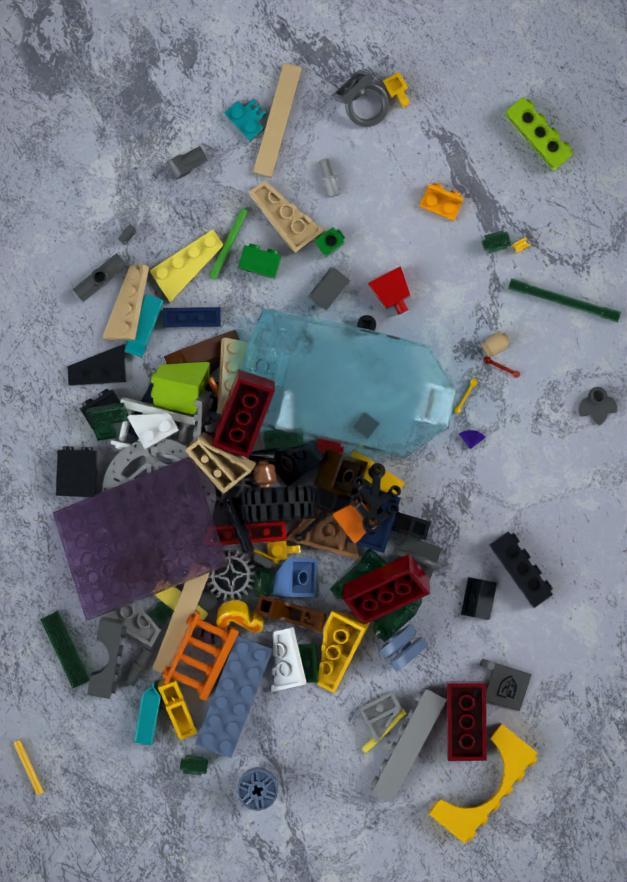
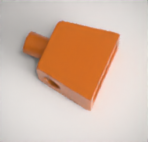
M350 503L332 512L334 518L354 544L366 533L362 527V516ZM362 503V505L369 512V505L367 503L365 505Z

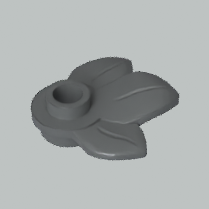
M601 387L592 388L588 393V397L583 399L579 406V415L583 417L590 414L592 420L598 425L605 421L607 413L617 412L616 401L607 396V392ZM595 393L601 395L600 400L594 398Z

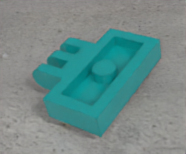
M255 99L250 101L245 107L239 101H236L224 112V115L251 142L264 130L258 121L267 112L263 110L260 114L257 113L262 108L260 104L254 109L252 108L257 102Z

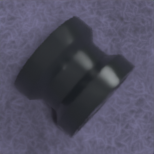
M364 315L358 320L357 329L363 335H370L376 329V321L372 316Z

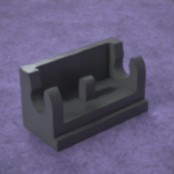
M330 267L307 297L327 311L350 280L334 267Z

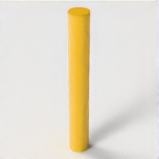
M21 740L14 742L13 744L36 794L44 793Z

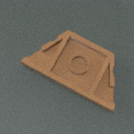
M316 508L315 518L303 520L287 538L289 541L359 559L357 545L347 542L349 536L334 518L332 512ZM320 512H325L326 518L321 519L302 537L300 542H297L295 536L301 534L319 517Z

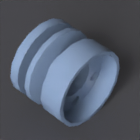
M261 767L247 770L243 773L238 783L237 793L239 800L250 810L261 811L270 807L276 800L278 793V783L274 774ZM255 785L263 788L261 794L253 793Z

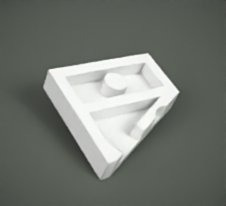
M170 413L128 416L132 427L146 450L180 431Z

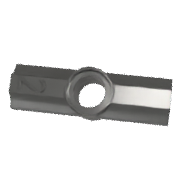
M116 253L99 268L93 270L91 275L78 284L73 291L84 303L125 269L127 264ZM98 273L105 274V280L103 282L99 283L95 281V277Z

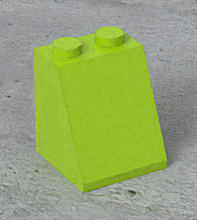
M197 362L159 365L151 378V383H154L151 391L153 406L194 415L198 406H195V399L205 390L208 391L209 388L206 380L209 378L210 363Z

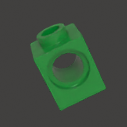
M332 227L315 240V244L326 258L344 245L343 239L345 237L339 229L335 230ZM328 237L336 239L337 242L334 246L326 244Z

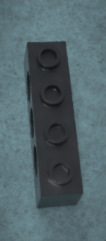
M506 532L490 543L489 546L530 605L535 608L553 595L551 592L553 588L547 580L543 581L540 577L542 572L536 564L532 565L528 560L531 556L526 549L521 550L518 545L520 541L514 533ZM510 547L516 550L514 558H508L506 555V551ZM520 563L527 565V572L524 574H520L517 571ZM531 579L538 581V587L535 590H531L528 586Z

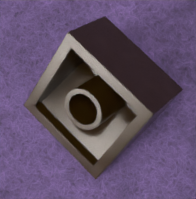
M326 449L314 485L328 492L352 497L358 492L357 489L353 488L352 480L357 476L363 478L368 462L338 451Z

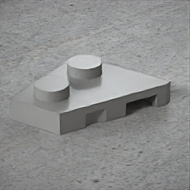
M393 691L359 708L375 742L379 741L402 708Z

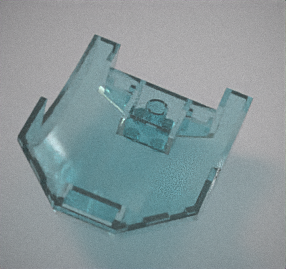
M264 308L248 342L242 368L243 371L275 381V392L261 427L358 447L367 451L406 458L411 452L422 447L437 434L449 428L457 392L428 345L364 328Z

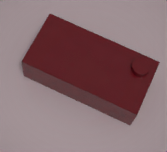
M238 369L212 436L213 447L244 457H250L275 392V381Z
M410 554L343 585V601L364 625L430 594V579Z
M446 681L447 760L487 761L486 682ZM474 689L480 690L478 698L472 696Z

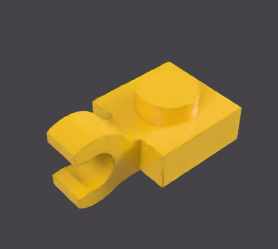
M400 72L382 81L391 99L397 96L403 108L410 105V101L404 93L408 90V86Z
M287 541L267 542L268 556L272 558L276 557L279 560H287L288 554L301 553V545L287 546Z

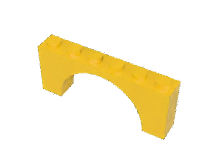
M502 723L489 736L499 749L503 760V777L497 791L488 800L474 806L454 805L439 797L428 811L430 816L464 844L467 840L469 842L472 841L477 834L475 830L479 826L483 827L489 819L487 817L491 811L495 812L499 808L501 798L503 796L507 797L511 793L514 782H519L526 774L524 770L528 765L530 767L533 766L538 759L536 757L538 753Z

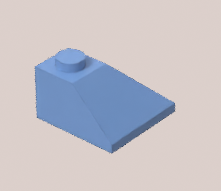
M287 558L274 576L273 596L317 597L318 559Z

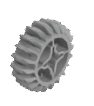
M228 549L227 556H225L223 551H220V559L217 555H214L213 557L216 562L214 563L211 560L208 562L213 567L210 571L211 575L208 576V579L211 578V582H208L207 586L213 584L214 588L210 590L211 593L217 589L219 592L216 597L219 598L223 593L225 594L223 597L225 601L228 595H231V601L235 600L234 595L236 594L240 600L242 599L241 592L247 596L249 593L245 589L248 587L253 590L254 588L249 583H256V579H252L251 575H257V572H251L250 570L255 567V564L249 566L247 563L252 559L249 557L245 561L243 558L246 554L243 553L239 557V550H235L234 555H231V549ZM227 559L226 571L215 573L217 566ZM233 559L240 561L245 566L246 571L235 570ZM230 565L233 573L241 574L237 575L236 578L233 577L232 585L229 577H221L226 572L229 573ZM247 577L243 587L235 591L236 579ZM216 579H225L228 582L229 591L222 589L217 584Z

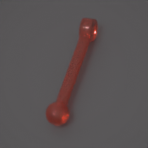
M484 357L483 361L485 364L490 363L513 374L515 378L520 377L519 371H513L491 360L490 357Z

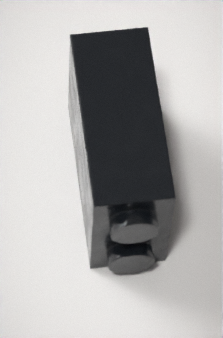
M62 446V450H57L56 496L96 497L98 451H93V447H82V450H74L73 446Z

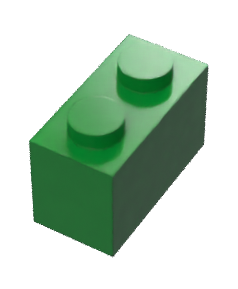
M249 243V246L244 245L238 269L275 279L281 255H278L279 252L276 250H260V246Z

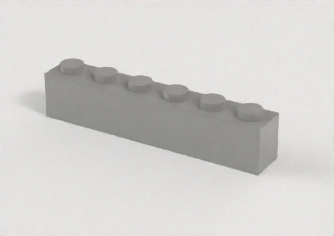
M427 688L424 691L420 690L415 699L418 701L416 707H411L409 710L407 724H402L398 731L400 737L397 743L393 741L389 749L391 754L388 760L384 758L379 768L382 770L379 777L375 776L370 785L373 787V793L392 803L447 701L446 698Z

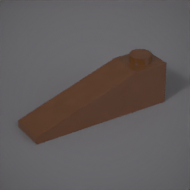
M236 329L165 355L166 364L209 362V375H211L220 367L221 340L223 338L240 340Z

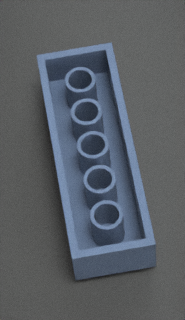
M237 635L195 745L232 758L273 648Z

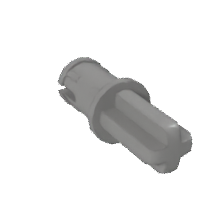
M330 159L319 161L324 177L322 181H325L329 197L340 195L341 193L336 181L337 175H334Z

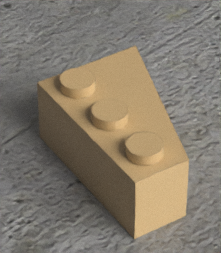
M205 432L193 440L185 450L223 494L249 474L256 465V463L244 456L213 447L212 437Z

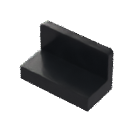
M468 577L461 615L490 620L497 583Z

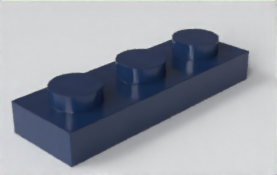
M221 307L163 308V327H221Z

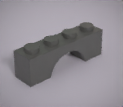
M101 617L97 640L102 642L107 648L109 661L103 669L92 672L87 695L110 699L112 693H116L117 682H114L115 675H119L121 664L117 662L118 656L122 657L124 645H121V639L126 636L127 627L124 626L125 620Z

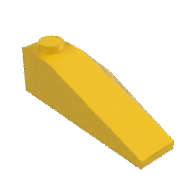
M331 611L323 629L324 636L318 674L319 682L317 685L335 694L370 622L364 625L354 613Z

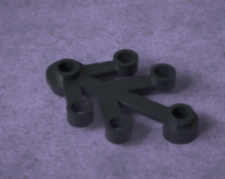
M374 463L368 470L369 476L373 479L371 494L365 488V481L361 476H357L352 480L353 488L357 489L361 495L354 494L349 502L362 516V527L368 533L377 532L381 528L383 520L389 516H395L399 512V506L396 503H390L385 511L377 515L378 507L392 498H397L401 494L400 487L393 485L387 493L379 497L381 478L385 475V467L380 463ZM354 498L358 499L359 503H356ZM363 499L369 505V512L362 505ZM390 507H393L395 512L391 511Z

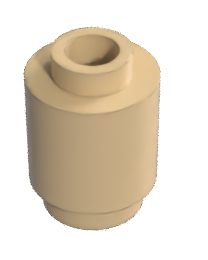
M498 331L484 339V342L480 345L486 356L489 357L491 355L495 356L509 348L508 343H510V340L505 332L502 334Z

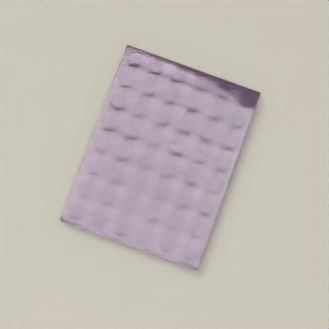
M190 456L94 495V497H89L53 512L85 619L88 621L228 565L194 460Z

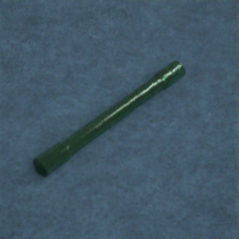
M511 278L508 286L509 290L578 309L618 323L621 315L620 311L600 307L538 288Z

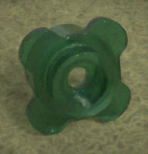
M162 601L158 602L157 607L150 611V616L152 618L155 617L159 624H165L166 619L173 614V610L167 608Z

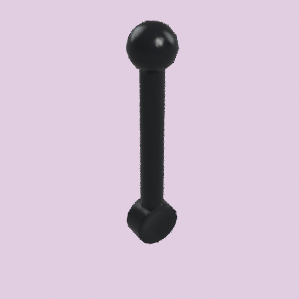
M320 512L318 515L319 517H317L301 534H297L295 536V540L297 542H300L302 540V537L312 527H314L321 519H325V512Z

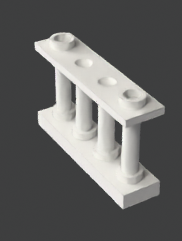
M123 397L119 407L124 408L125 414L119 438L114 437L111 440V444L115 445V448L123 450L134 443L126 439L130 426L128 416L135 413V411L142 412V415L170 413L174 421L180 422L181 427L177 441L185 444L188 427L195 425L196 421L194 420V415L159 408L150 403ZM157 453V456L169 458L173 463L182 464L184 462L176 456L167 453Z

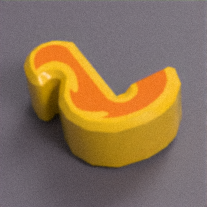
M232 600L218 608L216 626L224 630L233 621L252 633H258L263 630L264 616L256 614V608L254 611H250L246 603Z

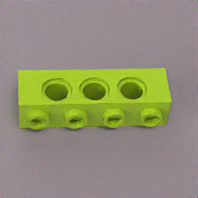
M522 97L504 115L555 172L572 157V148L567 142L563 143L560 140V134L555 128H550L546 124L548 122L543 114H538L534 110V104L529 99ZM526 114L530 115L532 117V122L525 123L522 119V116ZM542 129L545 132V136L542 138L537 137L535 130ZM554 143L557 146V151H549L548 144Z

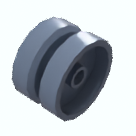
M411 624L395 633L379 650L384 658H389L397 653L390 662V665L396 672L414 659L428 645L422 637H418L410 642L417 633Z

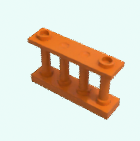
M195 609L194 614H190L186 624L188 626L169 666H165L162 676L165 684H168L170 678H173L196 688L199 698L207 701L239 631L237 627L232 625L228 629L223 630L200 620V612ZM195 626L220 636L223 640L220 647H214L191 637ZM187 643L213 654L215 658L212 664H205L183 654ZM178 662H184L204 671L206 674L204 681L201 680L199 682L174 671Z

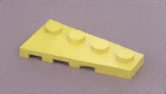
M213 229L149 271L171 303L224 245Z

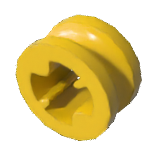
M526 237L511 245L512 248L516 249V254L531 246L530 243L526 242Z

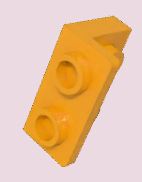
M438 183L428 184L419 207L454 222L464 200L461 197L462 194L454 190L448 192L443 189L444 186Z

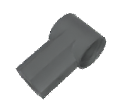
M199 146L184 155H178L170 159L167 164L177 180L186 176L192 169L204 164L208 160Z

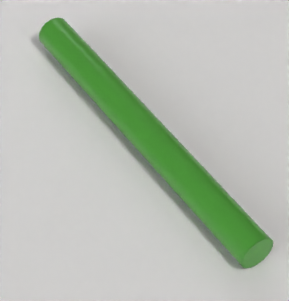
M241 208L209 275L210 278L217 279L248 210Z

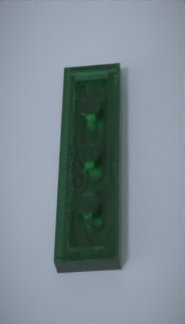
M59 611L41 618L40 620L72 689L88 682L90 678Z

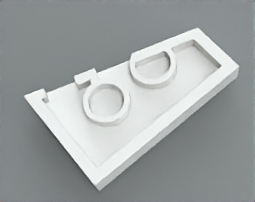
M294 627L274 632L273 656L275 657V663L272 668L274 685H271V692L307 684Z

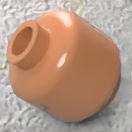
M256 461V465L251 471L252 484L257 486V488L272 487V484L276 482L275 466L268 464V461Z

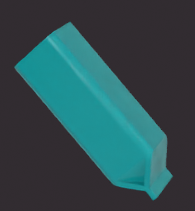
M148 294L145 295L141 306L135 340H128L124 352L143 358L164 300Z
M154 681L151 687L142 692L134 743L153 745L161 701V694L155 687Z

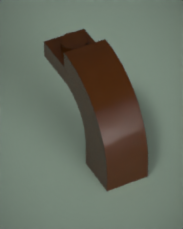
M261 594L255 610L256 614L292 623L317 632H322L327 615L314 609Z

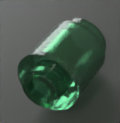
M498 231L484 235V240H481L484 251H488L489 254L505 250L511 246L507 231Z
M261 569L255 574L253 591L254 595L258 598L260 594L269 596L272 592L275 576L270 570Z
M185 754V758H181L180 770H183V774L198 776L207 774L208 759H204V756Z

